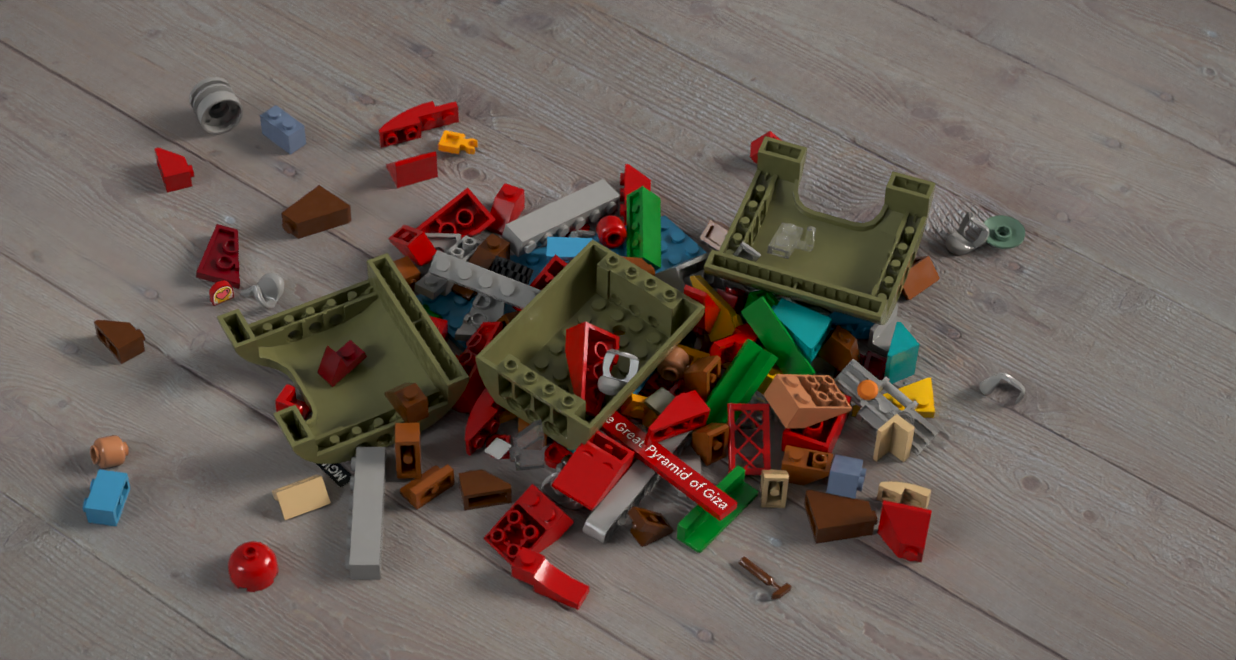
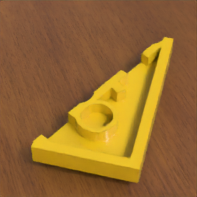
M925 378L898 389L911 401L919 403L915 411L923 418H934L935 408L931 378ZM889 393L883 394V396L887 398L891 403H893L898 409H900L901 411L905 409V407L901 403H899L895 398H893ZM857 404L852 407V416H856L861 409Z

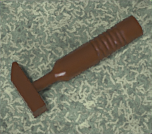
M745 556L740 559L739 565L765 585L776 589L772 594V599H780L791 590L792 586L788 583L780 587L774 582L773 577Z

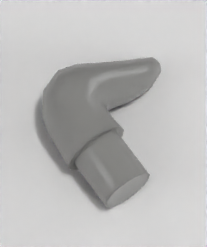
M575 230L570 233L569 237L590 238L595 236L596 232Z

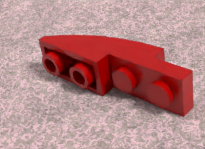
M431 101L410 108L395 116L379 129L380 147L383 148L422 138V131L459 122V111L456 101L435 106L434 102Z
M749 323L736 327L732 336L713 342L710 348V356L717 355L721 357V364L732 362L747 339L752 340L759 346H761L762 342Z
M487 388L483 390L475 402L467 421L465 445L466 452L470 456L483 446L485 440L491 434L498 430L500 426L499 414L505 410L504 407L494 401Z

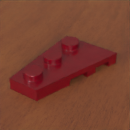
M216 224L196 271V278L214 283L227 281L232 288H240L237 229Z

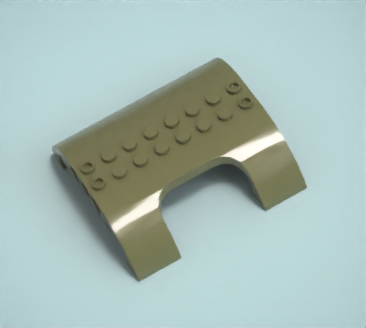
M765 136L758 150L757 171L720 250H711L704 265L705 273L862 320L885 325L897 304L917 254L930 212L936 183L893 171L886 186L884 205L880 213L869 222L849 221L811 210L801 202L798 190L805 165L807 147ZM742 241L761 254L756 262L733 255Z
M388 253L367 260V280L251 324L246 322L239 309L217 316V321L235 352L248 362L279 370L288 375L294 382L310 409L312 417L305 421L296 405L273 413V417L292 450L307 461L320 464L342 463L351 461L352 457H356V447L386 448L395 444V423L405 422L385 397L384 392L403 383H416L425 394L428 401L429 417L416 422L420 423V432L441 419L455 405L468 385L469 376ZM351 339L365 352L367 358L334 387H331L317 373L325 349L329 346L337 352Z

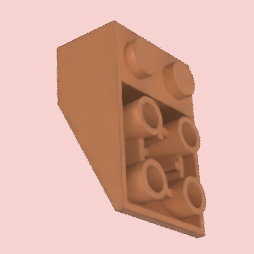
M776 374L763 394L785 428H806L852 410L846 397L841 393L830 375Z

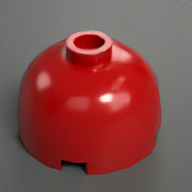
M257 541L245 542L237 546L231 553L228 561L230 581L237 588L239 586L246 588L247 592L262 591L271 586L276 574L278 575L279 572L275 553L269 546Z

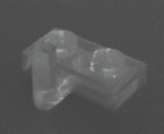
M782 222L768 245L767 253L789 259L795 248L808 252L812 251L816 228L812 226L807 227L805 241L800 240L803 235L802 227Z

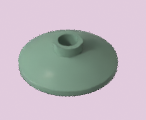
M1004 215L993 216L985 220L984 224L989 229V236L986 240L988 244L996 248L1011 249L1019 246L1024 241L1025 229L1018 220Z

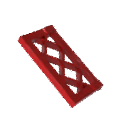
M727 404L729 473L735 468L736 454L747 463L743 468L745 469V476L761 475L762 470H770L769 404ZM734 411H742L746 415L738 425L734 423ZM754 411H762V425L750 416ZM747 418L758 427L750 437L739 428ZM736 430L746 439L738 449L735 448ZM759 430L763 432L762 449L751 440ZM748 441L759 451L750 461L740 452ZM761 453L763 455V468H756L752 462Z

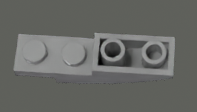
M464 236L445 253L469 262L481 242ZM427 273L415 283L414 291L434 300L440 294L446 296L450 293L454 283Z

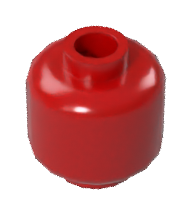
M606 216L597 224V235L603 246L614 249L620 247L625 242L627 232L623 221L619 217Z

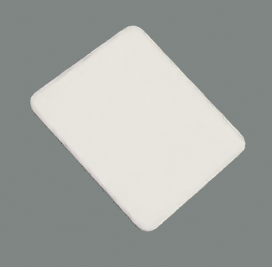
M495 438L485 449V452L497 459H501L511 448V445L500 438Z

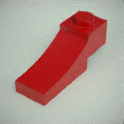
M522 547L511 565L512 577L533 585L534 592L576 610H579L590 591V586L557 569L545 559L544 555Z

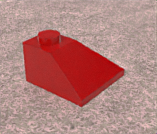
M883 500L878 535L898 558L922 563L932 510Z

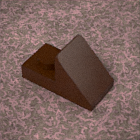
M635 506L627 513L633 520V527L630 529V533L641 547L664 538L674 531L661 513Z

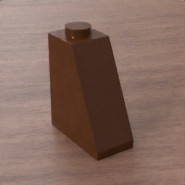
M320 185L281 213L283 229L298 239L345 225L352 221L350 205Z
M806 490L804 507L816 544L873 535L874 525H877V515L875 510H871L869 501Z

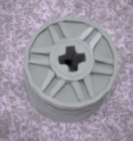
M220 77L204 79L196 84L190 92V105L206 132L223 134L231 131L242 120L244 113L242 105L225 79Z

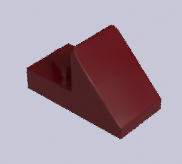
M351 339L337 352L327 346L317 373L331 387H334L366 359L367 355Z

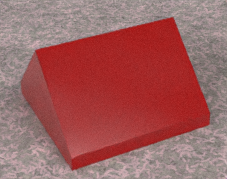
M436 151L386 164L397 188L438 177Z

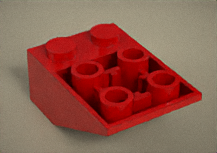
M597 431L585 445L580 443L551 486L592 511L630 469L635 452L602 432Z
M531 484L483 539L512 565L522 547L540 553L559 540L575 521L540 489Z

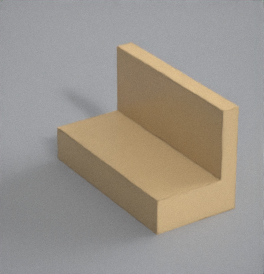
M899 415L893 416L877 431L873 460L877 462L888 452L892 453L902 462L910 457L915 427Z
M317 474L272 490L274 500L279 502L284 520L331 504L323 478Z

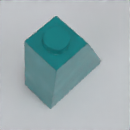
M781 298L777 306H772V310L811 364L830 335L832 318Z

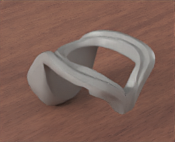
M967 212L960 224L959 230L947 236L945 246L952 254L965 255L986 242L989 236L988 227L981 221L975 220L976 217L972 212ZM969 222L982 228L979 237L974 242H970L965 237V229Z
M267 273L262 276L257 285H252L250 288L240 291V295L245 297L255 296L262 306L274 308L284 292V281L278 274Z
M616 349L608 350L603 360V376H600L598 379V389L606 395H617L639 371V359L627 352H620ZM616 354L630 358L629 373L625 379H616L610 374V365Z
M997 373L979 383L980 391L984 395H988L994 391L1000 380L1004 379L1021 390L1015 404H1018L1025 395L1024 386L1006 373Z
M559 463L556 466V472L548 475L542 483L544 494L553 502L572 510L584 507L566 495L556 494L549 482L557 477L565 466Z

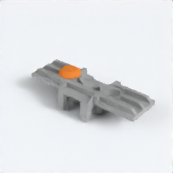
M855 359L834 379L839 390L845 395L851 396V400L861 408L856 415V419L861 423L865 419L876 429V436L878 429L896 414L904 420L908 418L910 424L915 427L911 451L918 456L940 432L915 411L919 403L913 402L889 382L890 379L887 376L882 381H879ZM884 389L901 403L905 409L902 411L898 409L880 392Z

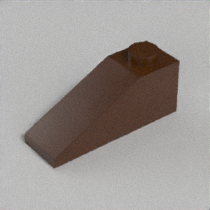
M493 233L490 234L478 246L469 263L490 270L495 256L510 260V242ZM455 283L451 288L452 292L468 301L478 293Z

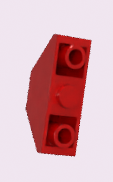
M625 164V173H620V186H624V188H620V201H624V204H620V217H624L625 226L627 225V195L642 186L651 191V180L630 164Z

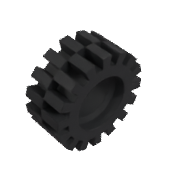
M495 256L490 271L527 285L534 271L531 268L499 256Z

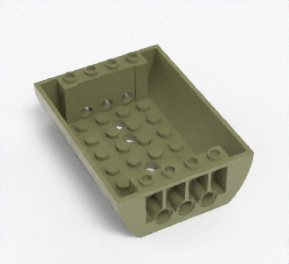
M592 239L476 356L477 368L485 387L497 404L566 448L576 450L580 443L585 445L699 323L703 317L705 306ZM585 321L613 334L618 330L625 332L624 335H619V351L635 355L640 362L639 371L617 395H605L600 412L596 417L586 414V401L573 392L565 354L566 329ZM619 355L617 364L611 370L612 377L616 379H625L630 368V358Z

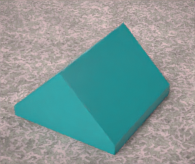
M897 322L884 374V378L887 376L891 384L914 375L920 346L901 322Z

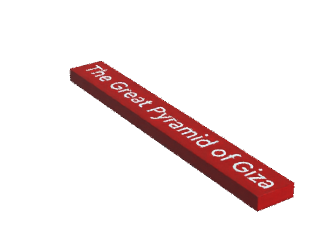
M617 411L600 428L607 436L634 451L636 458L719 521L737 508V502L661 444L657 442L646 446L644 441L647 434Z

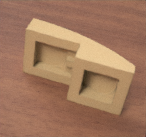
M881 482L878 488L877 500L900 504L903 502L910 506L926 509L929 504L931 490L903 482Z

